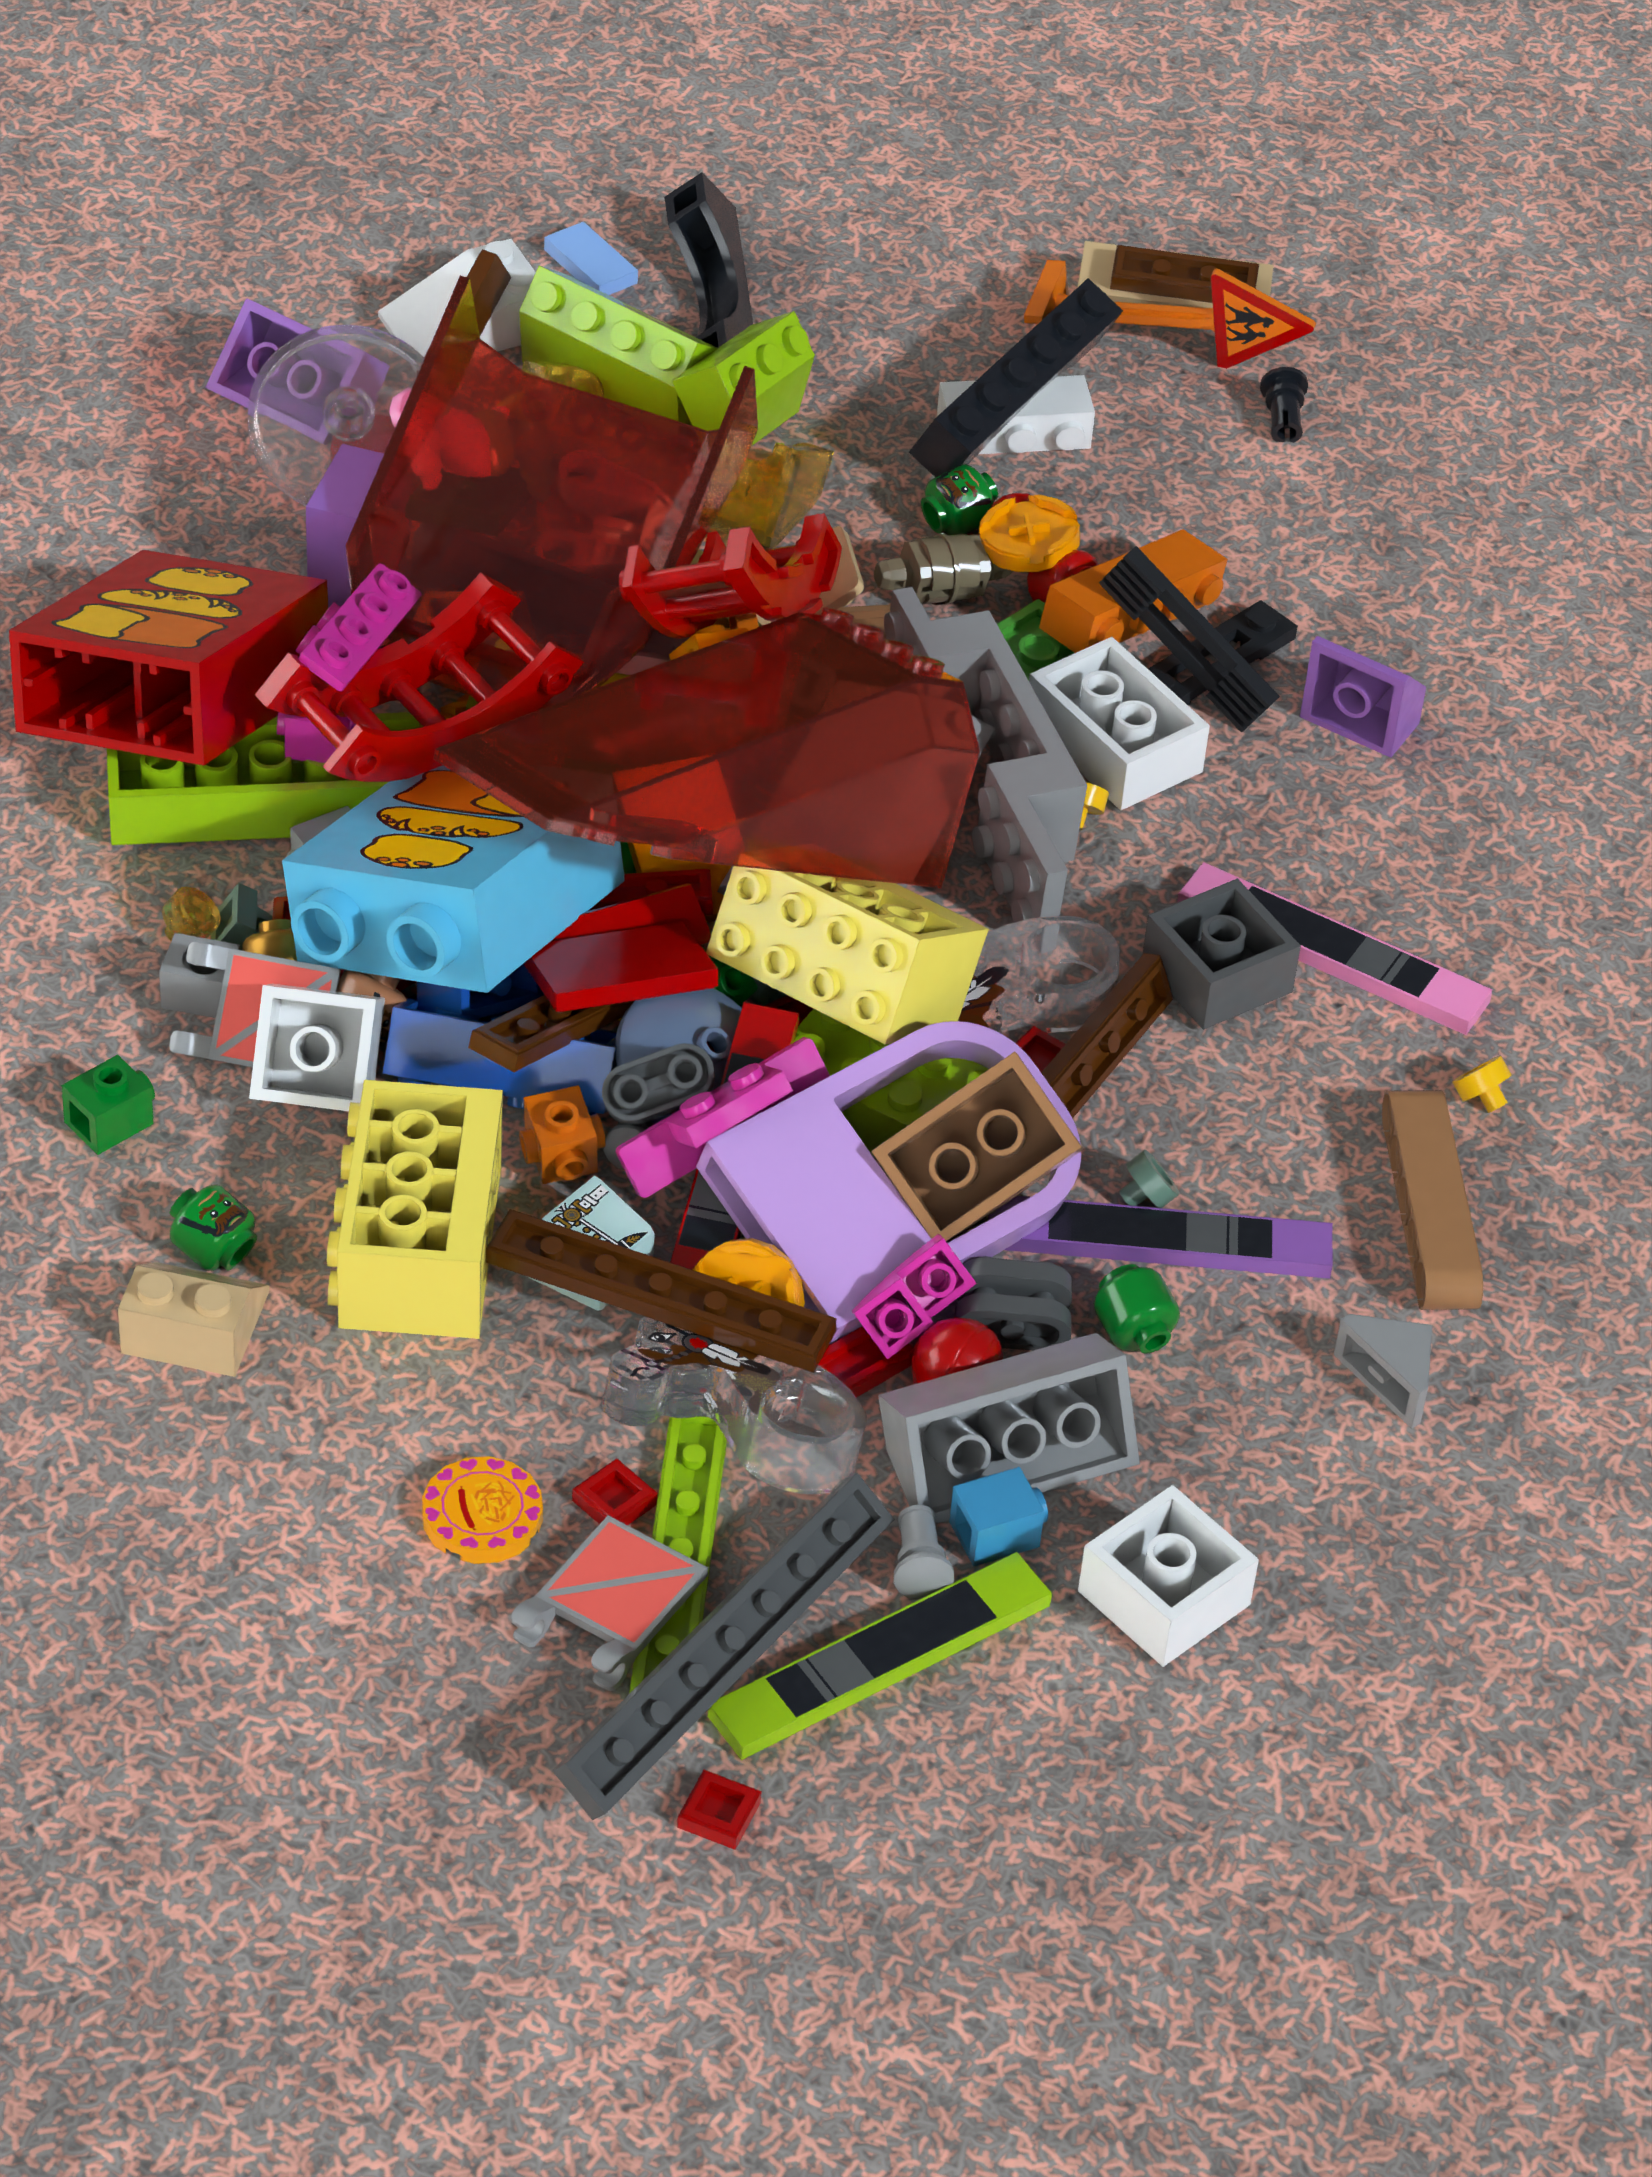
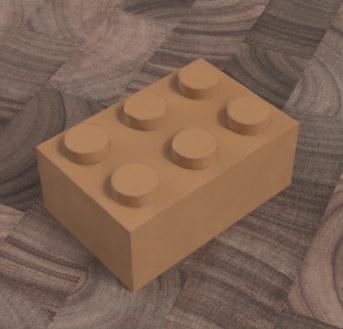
M1013 1052L871 1152L931 1239L940 1234L949 1243L1083 1151L1084 1148L1020 1056Z

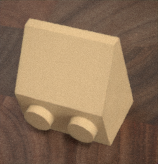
M159 1262L136 1265L118 1307L121 1354L235 1377L268 1296L269 1285Z

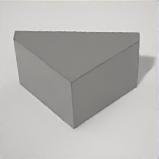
M1348 1314L1341 1318L1334 1356L1411 1429L1421 1423L1429 1384L1432 1325Z

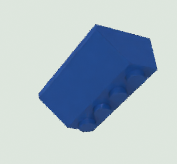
M413 995L406 999L407 1001L393 1007L382 1074L398 1076L397 1082L429 1085L437 1083L456 1087L503 1090V1096L508 1097L507 1105L524 1109V1097L579 1085L589 1115L596 1113L605 1114L607 1112L602 1098V1087L607 1075L617 1067L615 1056L617 1032L598 1029L581 1039L571 1040L569 1045L516 1072H512L468 1048L472 1030L508 1012L480 1018V1015H461L436 1007L435 1013L417 1010V995Z

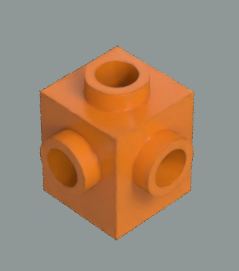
M579 1085L524 1097L525 1130L519 1131L521 1150L526 1164H536L542 1184L561 1180H575L584 1175L597 1173V1149L604 1148L606 1145L604 1129L598 1114L589 1115Z

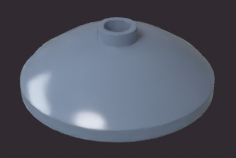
M714 988L635 1000L625 1011L617 1029L615 1041L617 1067L677 1044H694L707 1052L713 1062L715 1080L712 1090H714L721 1084L742 1008L732 999ZM707 1042L713 1047L715 1052L708 1047ZM673 1113L652 1120L651 1122L653 1124H656L661 1120L665 1119L666 1117L672 1115Z

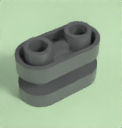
M682 1043L614 1068L604 1080L602 1098L605 1107L611 1117L617 1122L634 1126L680 1110V1105L687 1099L703 1092H711L715 1080L713 1062L707 1052L699 1046Z
M988 1256L977 1257L963 1263L977 1284L957 1298L958 1303L955 1307L954 1317L971 1318L985 1324L996 1334L1001 1348L1034 1351L1071 1339V1313L1069 1307L1072 1303V1278L1064 1268L1046 1261L1033 1262L999 1259Z

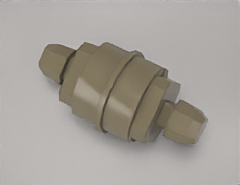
M939 533L934 537L917 538L913 541L904 542L900 557L881 560L876 564L874 579L878 588L884 590L913 587L921 604L942 603L947 605L954 601L970 600L974 597L984 596L988 581L1006 578L1012 571L999 568L991 562L979 535H946Z

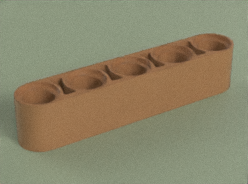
M1443 1090L1386 1091L1382 1103V1124L1384 1130H1389V1132H1384L1391 1169L1392 1172H1398L1392 1174L1400 1213H1406L1401 1215L1408 1255L1415 1256L1409 1257L1417 1299H1423L1418 1300L1419 1309H1479L1483 1298L1482 1266L1445 1094Z

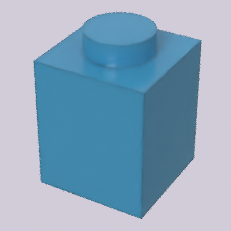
M1020 1467L953 1486L949 1523L973 1567L1005 1558L1015 1552L1022 1553L1040 1547L1043 1523L1048 1521V1508L1041 1490L1030 1486Z

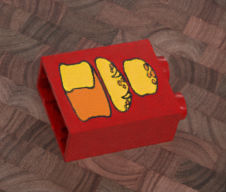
M141 550L9 630L15 731L204 766L278 716V711L267 708L255 696V693L288 652L300 656L295 651L311 627L313 625L316 626L328 610L327 580Z

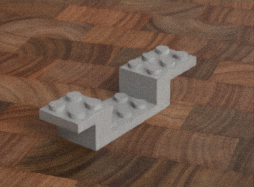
M913 587L893 590L890 612L884 615L886 643L885 651L879 654L881 676L886 683H891L897 695L950 703L995 728L987 742L993 754L994 763L987 764L984 787L980 788L978 792L980 815L978 826L974 827L972 831L974 850L979 858H984L992 873V881L996 892L999 895L1004 894L1009 902L1016 929L1019 932L1024 931L1034 950L1054 946L1068 872L1064 862L1073 861L1075 857L1087 784L990 611L930 620Z

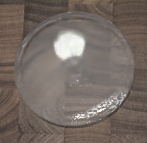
M325 326L310 330L289 340L278 348L262 366L253 383L249 397L247 419L249 440L259 466L272 483L284 494L306 506L342 444L400 457L397 445L401 441V436L393 426L389 413L392 398L408 387L421 389L448 408L446 394L431 365L418 351L403 340L387 332L366 326ZM401 459V479L407 481V497L418 483L415 478L411 477L407 470V464Z

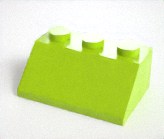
M795 311L750 325L671 380L713 471L727 465L799 412L815 354L809 344L807 333L802 328Z

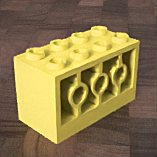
M802 842L738 850L706 953L886 1045L894 1043L925 1026L959 1020L989 929L812 842Z
M364 1080L361 1102H350L347 1135L348 1137H355V1140L350 1145L344 1144L342 1150L341 1179L348 1180V1184H344V1188L337 1187L335 1194L334 1223H341V1227H337V1231L329 1232L327 1246V1266L337 1267V1271H330L328 1306H338V1328L480 1338L489 1264L486 1263V1247L493 1237L502 1168L503 1090Z

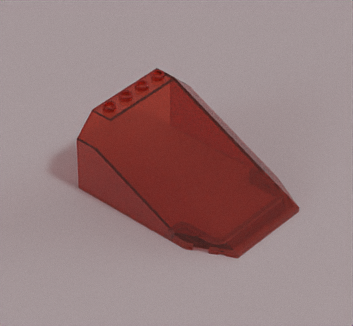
M460 275L345 545L349 569L350 596L379 563L385 565L390 570L403 574L410 584L422 593L418 602L378 649L402 638L410 644L431 631L430 620L450 605L481 572L509 587L521 599L520 603L510 613V618L541 649L551 641L579 656L584 661L583 665L573 675V679L567 689L558 695H554L532 715L558 724L647 645L655 629L643 619L631 602L627 603L624 601L619 588V574L622 570H625L628 548L639 545L656 570L685 566L692 563L737 481L758 431L755 370L744 366L720 428L709 431L524 372L480 339L470 278ZM492 632L464 657L496 691L527 666L495 632ZM449 673L440 674L429 681L470 695Z
M824 607L821 615L804 612L792 614L435 749L433 759L546 831L580 837L614 846L615 841L652 845L651 855L673 860L942 888L980 750L964 682L944 672L945 663L934 658L913 655V646L892 639H882L884 631L873 626L853 623L854 616L852 614Z

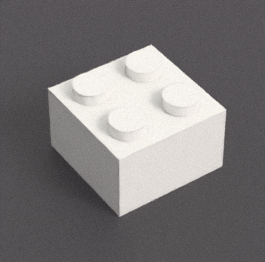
M280 984L263 985L249 1099L349 1111L350 1102L360 1103L364 1080H375L385 998Z
M1171 1485L1085 1545L1078 1592L1164 1667L1251 1604L1259 1559L1174 1485Z

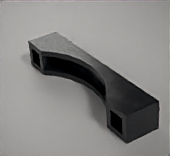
M701 172L666 195L664 199L668 226L680 248L696 291L700 325L696 338L719 348L747 327L753 325L736 207Z
M1087 278L941 412L909 453L934 477L958 466L968 465L1041 390L1062 372L1073 367L1100 341L1123 310Z

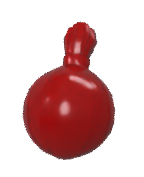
M953 1317L938 1321L920 1335L914 1346L912 1356L914 1384L1002 1360L1003 1352L1000 1341L996 1334L985 1324L971 1318Z

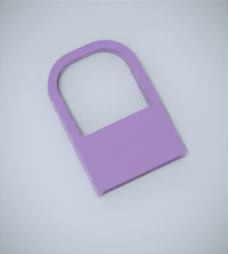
M951 1021L925 1026L714 1137L706 1143L696 1168L746 1239L754 1238L775 1245L792 1260L803 1282L804 1307L837 1318L836 1332L829 1345L862 1326L852 1313V1310L886 1276L931 1240L928 1233L842 1113L844 1110L930 1061L944 1058H960L974 1061L990 1069L1013 1052H1016L1080 1143L1076 1125L1065 1105L1030 1057L1016 1043L1003 1034L988 1027L969 1022ZM1081 1152L1052 1171L1048 1185L1040 1192L950 1241L948 1245L963 1264L971 1259L982 1256L993 1257L1045 1225L1059 1210L1076 1181L1081 1164Z

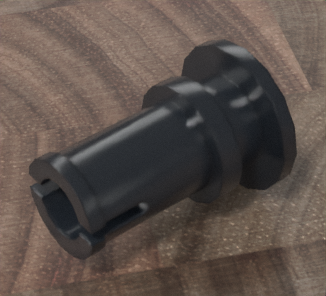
M1292 367L1272 369L1262 377L1260 382V391L1262 396L1265 397L1267 408L1271 411V436L1276 442H1285L1286 428H1289L1290 442L1292 443L1298 441L1303 433L1300 409L1304 405V395L1308 390V380L1303 372Z

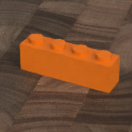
M1182 529L1139 547L1196 609L1212 604L1219 597L1223 589L1224 583L1222 578L1228 559L1186 530ZM1127 553L1050 585L1039 628L1074 653L1110 637L1121 643L1150 630L1139 617L1133 620L1099 584ZM1158 598L1153 602L1170 621L1177 619Z

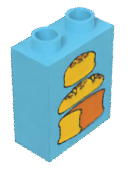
M458 759L409 779L389 781L282 860L297 961L488 993L575 922L579 915L587 912L625 881L613 780Z

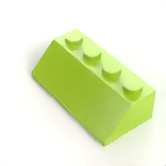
M539 265L519 310L522 363L682 441L689 430L691 422L671 380L717 348L567 274Z

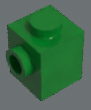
M118 1054L61 1085L64 1123L97 1155L154 1124L152 1101L155 1099V1091L151 1081L142 1071H134Z

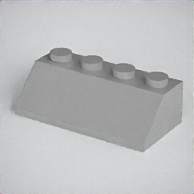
M1097 1333L878 1395L886 1450L909 1506L924 1505L930 1507L935 1512L937 1524L950 1519L953 1486L1020 1467L1032 1488H1039L1043 1493L1140 1464L1126 1354Z

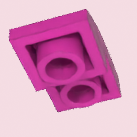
M937 1234L873 1288L852 1310V1313L883 1355L889 1359L935 1324L931 1319L933 1316L977 1283L940 1234Z

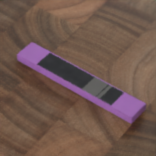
M1016 1196L990 1214L988 1220L1030 1197ZM1064 1200L1059 1210L1045 1225L1005 1249L1008 1251L1329 1279L1333 1266L1332 1223Z

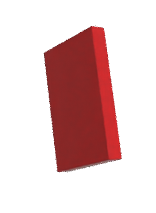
M682 921L550 941L523 963L556 1012L699 991L718 986L717 966Z

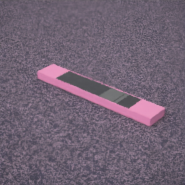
M1205 862L1202 863L1178 893L1177 903L1238 878L1301 945L1298 961L1464 1035H1467L1490 1003L1492 989Z

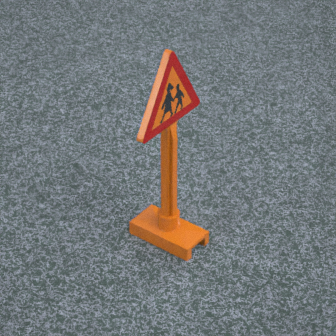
M1046 261L1024 313V323L1037 325L1069 296L1066 261ZM1214 269L1211 275L1213 308L1115 302L1123 312L1114 323L1214 331L1217 367L1226 369L1312 333L1316 325L1313 319L1220 269Z

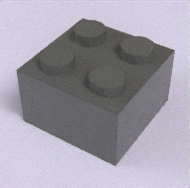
M1237 878L1149 914L1142 955L1148 953L1161 956L1172 996L1204 1030L1292 993L1301 945Z

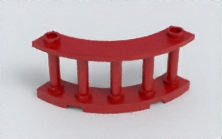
M825 513L805 516L801 536L796 541V545L768 550L763 548L750 526L729 530L727 547L718 531L708 532L703 554L699 557L697 564L656 570L640 546L635 545L628 548L625 570H622L619 574V588L624 601L627 603L631 602L643 619L663 635L675 639L690 638L697 631L714 625L717 619L756 613L763 619L774 623L804 620L813 616L823 606L822 599L819 598L821 592L831 591L839 567L842 546Z
M480 572L450 605L430 620L431 631L410 644L402 638L378 649L343 691L333 688L298 660L299 656L288 652L255 693V696L269 709L283 714L307 717L331 742L336 750L322 766L328 773L356 781L389 782L409 779L458 759H466L498 741L525 722L554 695H558L567 689L573 679V675L583 665L584 661L579 656L551 641L541 649L510 618V613L520 603L521 599L509 587ZM492 632H495L527 664L520 673L497 691L464 659L468 653L483 642ZM449 673L478 704L446 719L417 688L440 674ZM389 701H399L423 727L391 731L370 708ZM336 716L348 717L355 726L350 731Z

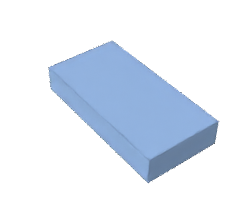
M584 221L544 237V250L575 279L608 295L638 284V270Z

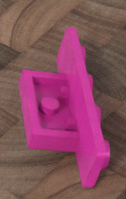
M379 563L341 607L333 602L318 624L311 627L295 650L300 654L298 660L333 688L343 691L414 607L422 593L412 586L403 574L390 570L385 565Z
M802 1037L762 1062L749 1064L738 1069L729 1076L728 1082L711 1092H703L687 1099L680 1105V1110L622 1143L616 1148L615 1152L636 1194L647 1198L696 1169L704 1147L709 1140L828 1078L830 1074L813 1040Z

